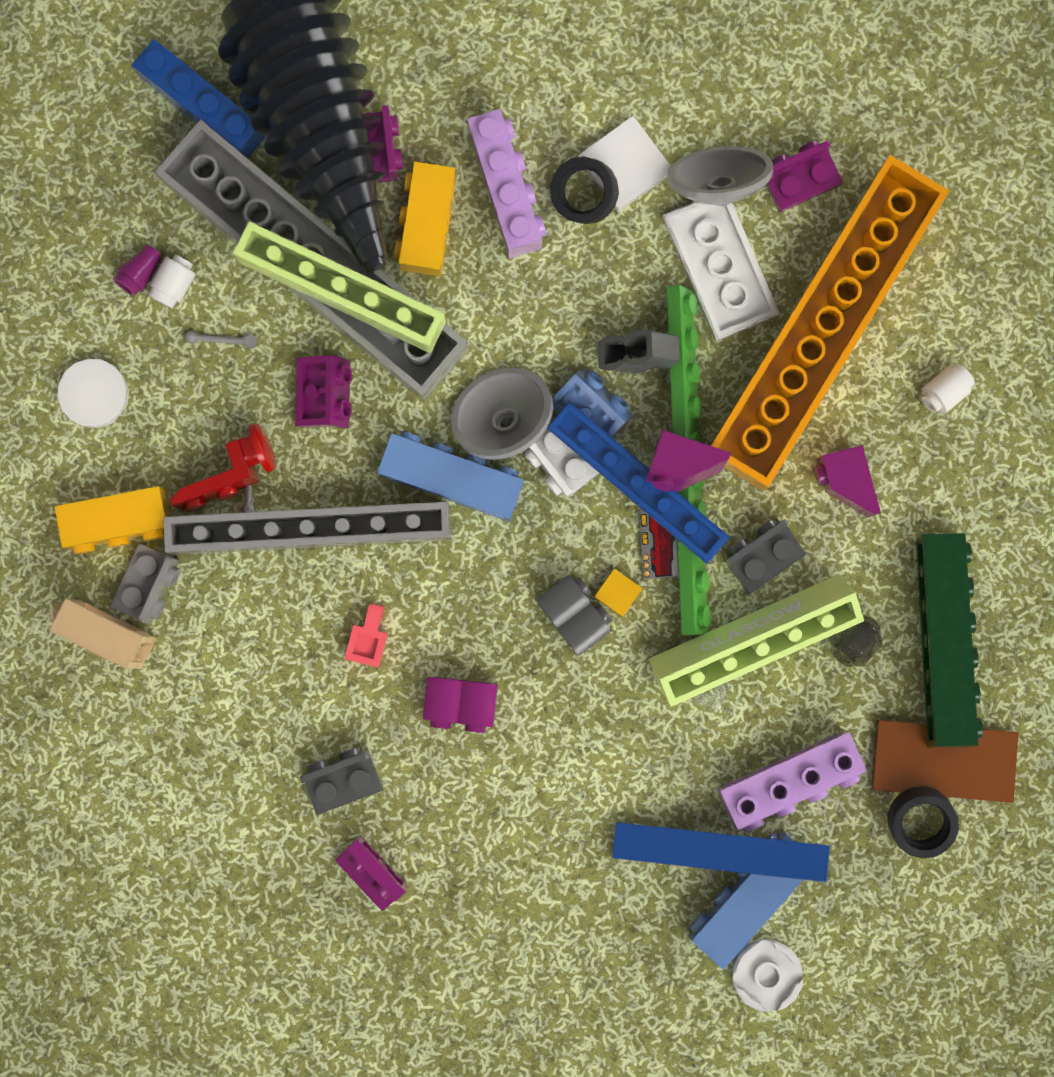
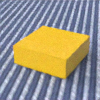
M614 568L594 598L623 617L643 588Z

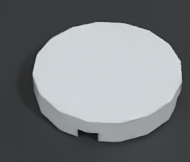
M85 359L74 363L64 372L58 384L57 397L61 410L71 421L86 428H101L115 422L118 419L117 417L125 410L128 404L129 388L125 377L114 365L102 359Z
M762 939L748 944L739 952L733 964L732 980L737 994L746 1005L758 1011H778L786 1008L796 1000L803 985V971L799 958L788 946L777 940Z

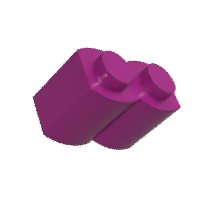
M428 676L422 719L430 720V727L451 729V723L465 724V731L485 733L486 727L494 726L498 684Z

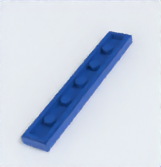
M570 401L548 425L547 429L704 563L708 564L730 539L724 531L674 490H659L653 486V483L645 481L648 467Z
M616 822L612 858L827 883L830 845Z

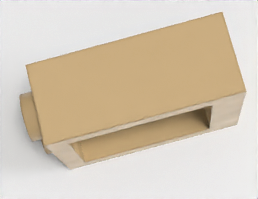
M65 598L63 603L60 602L56 605L50 617V622L53 623L49 630L50 632L125 669H142L157 637L81 600Z

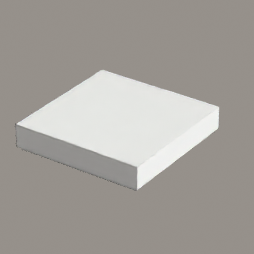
M634 116L578 155V157L585 156L597 159L613 171L618 180L619 195L614 207L618 213L668 177V170L671 167ZM586 170L604 193V184L600 176L593 171Z

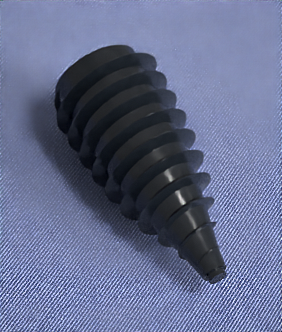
M232 0L225 7L221 15V20L227 33L219 44L218 52L220 58L231 65L228 75L230 81L242 89L240 93L241 105L245 109L255 112L251 119V126L258 133L268 135L264 142L265 151L274 157L283 158L278 165L279 174L288 179L300 180L295 188L297 197L318 202L315 214L320 218L330 219L336 227L335 234L344 239L361 267H365L367 272L386 266L385 259L387 258L382 234V229L384 228H381L379 205L384 201L377 200L376 182L381 180L386 173L373 171V158L380 154L385 146L381 143H371L368 139V133L374 130L381 121L378 116L363 115V108L373 100L375 93L369 89L356 88V84L363 79L368 69L363 64L349 63L348 61L355 55L360 46L356 39L340 38L351 24V19L348 15L333 12L341 0Z

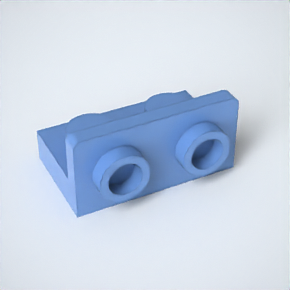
M585 368L575 373L552 398L553 408L558 413L570 401L611 437L633 417V414L629 411L628 403L619 395H612L604 387V380L596 372L588 371Z

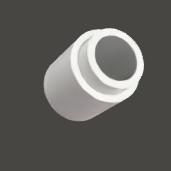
M174 255L172 259L165 257L149 285L152 288L148 295L173 309L176 302L180 303L196 276L191 271L193 264L178 255Z
M955 364L953 367H946L922 388V402L932 413L946 414L971 392L970 388L974 385V379L968 370L959 364Z

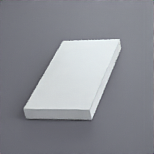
M695 201L663 214L664 223L715 342L780 315L733 203L718 206Z

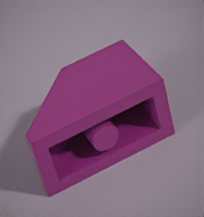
M662 430L655 445L645 481L653 483L654 487L662 491L674 490L679 492L720 473L729 460L730 452Z
M863 445L822 455L817 459L818 465L814 466V474L817 484L819 486L824 485L825 493L866 517L881 513Z

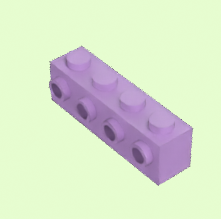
M501 109L468 118V131L508 258L511 259L542 249L541 237L546 236V230L541 215L534 216L531 204L536 203L531 183L524 184L521 172L526 171L520 150L516 152L513 150L511 139L515 138V133L510 118L504 119Z
M842 731L716 789L733 826L737 830L744 828L745 832H749L764 825L763 819L772 814H776L777 818L795 811V804L805 799L812 803L828 796L827 789L838 784L841 788H846L859 782V775L867 772L850 733Z

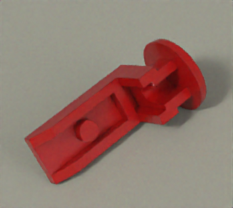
M258 423L249 424L250 436L226 443L225 446L233 469L181 488L170 499L172 506L185 510L187 513L201 510L206 507L205 502L215 498H218L219 501L233 498L238 495L237 490L260 482L255 465L261 463L267 473L275 470L274 451L263 428Z

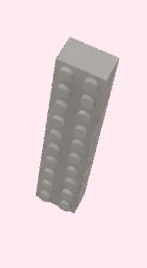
M201 119L155 171L164 185L236 245L250 221L418 301L381 269L367 272L365 267H361L342 237L337 236L333 229ZM285 285L424 402L469 350L468 342L447 324H445L430 354Z

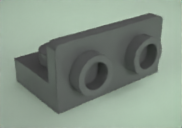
M774 518L757 529L760 536L752 542L748 543L744 538L728 549L731 556L724 561L748 595L807 555L788 529L789 523L786 519L779 523Z
M359 747L340 753L341 761L328 765L326 759L306 766L308 773L300 776V779L306 785L316 815L383 791L369 750L361 753Z

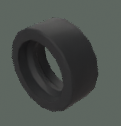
M585 156L571 158L560 165L553 175L550 186L551 201L557 212L569 221L580 224L598 223L606 218L616 206L619 195L618 180L613 171L597 159ZM589 170L600 176L604 184V195L597 207L590 211L582 212L569 205L565 196V187L571 175L578 171Z
M926 786L911 787L900 793L891 803L887 814L888 828L898 847L908 855L921 859L936 857L946 852L955 842L959 831L958 815L948 798L937 789ZM920 804L935 805L943 814L944 822L942 828L936 835L926 840L911 839L905 834L902 826L906 813L911 808Z

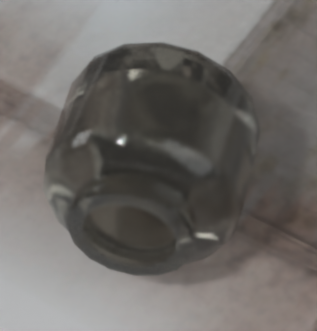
M864 616L863 622L830 636V644L832 646L830 651L838 662L846 667H860L866 665L883 645V641L879 632L880 626L874 619Z

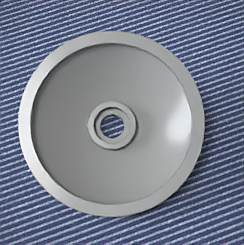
M736 146L708 148L690 153L674 162L668 170V182L670 187L684 198L703 204L724 206L743 200L762 189L773 175V163L765 153L751 148Z
M510 367L490 371L471 382L456 400L451 415L453 434L460 446L473 456L492 460L514 456L532 446L545 432L553 412L552 396L545 382L529 370Z

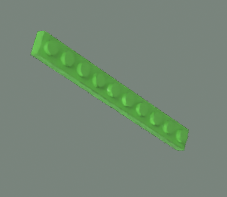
M681 285L667 287L668 332L678 336L680 360L677 364L670 367L673 434L703 443L702 434L699 432L698 420L702 414V405L697 397L700 369L696 363L695 349L699 345L698 333L694 328L697 300L692 290ZM705 480L677 492L703 515H707L706 506L702 501V487ZM678 540L682 635H703L708 632V627L711 624V612L706 600V592H708L710 586L709 575L705 571V563Z

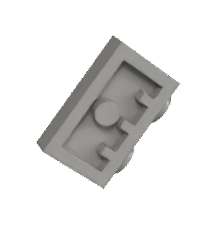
M139 543L110 607L146 624H151L153 618L158 620L166 605V601L162 599L167 587L172 588L179 577L180 568H177L179 560Z

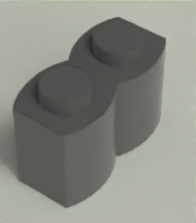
M638 329L626 336H607L597 343L598 365L603 370L640 374L650 368H670L680 361L678 336L674 334Z
M568 575L535 601L575 654L580 656L612 631L608 626L612 619L600 604L594 607L588 600L587 596L591 594V591L579 576L573 580Z

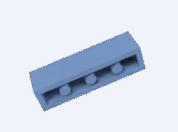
M401 431L400 436L391 433L377 472L380 477L508 522L511 521L524 484V480L518 478V471L505 466H500L499 470L486 467V460L467 454L466 459L452 455L454 449L439 443H434L433 447L426 446L420 443L421 438L405 431Z
M783 831L778 835L772 833L766 838L794 841ZM736 873L739 879L731 888L726 885L717 893L713 899L716 905L707 915L702 912L693 920L689 926L692 932L688 936L696 946L724 970L803 880Z

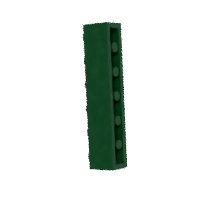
M966 533L923 534L916 539L927 748L979 746L978 739L982 738L983 725L981 718H977L976 704L980 702L981 691L979 683L975 682L974 668L978 667V651L976 647L972 646V633L976 631V616L974 612H970V598H973L974 582L972 577H968L967 565L972 560L971 544L969 542L966 543Z

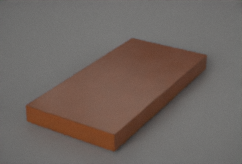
M876 720L871 790L902 793L911 787L926 786L937 789L946 797L1014 803L1019 733L983 729L982 738L978 739L979 746L927 748L926 724Z

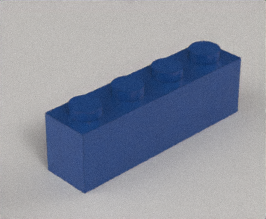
M155 39L148 44L133 62L132 67L142 81L196 124L201 119L247 159L265 139L266 135L258 133L251 126L252 116Z

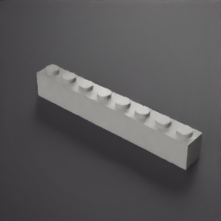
M448 502L164 517L165 553L172 555L451 540Z

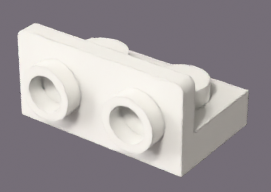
M547 428L542 436L523 452L535 469L541 466L549 477L544 481L556 496L562 493L566 499L599 474Z

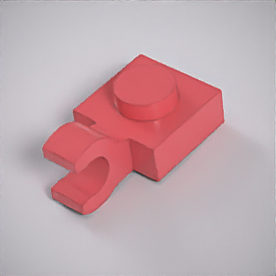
M369 604L364 627L353 625L344 659L377 668L380 667L388 633L378 631L385 606Z

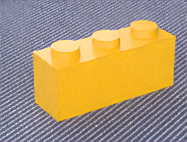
M414 162L413 173L407 172L404 192L409 193L408 206L402 205L399 218V226L404 227L402 240H396L394 249V260H399L401 271L442 276L457 179L456 168Z
M159 486L55 506L61 546L65 549H73L74 554L94 552L95 545L108 543L109 548L126 546L130 544L129 538L142 536L143 541L164 538V517H170L166 489Z

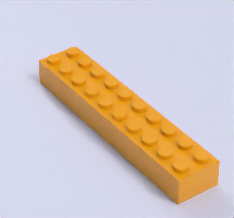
M888 156L710 444L712 447L730 452L729 460L724 468L762 491L770 486L948 195V189L895 157Z

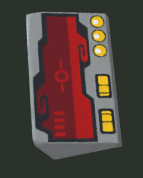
M639 510L642 578L679 577L677 539L646 512Z

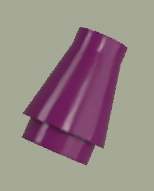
M146 244L141 251L115 270L117 274L114 276L113 281L123 291L133 297L138 292L143 293L154 270L163 258L162 255L155 248Z

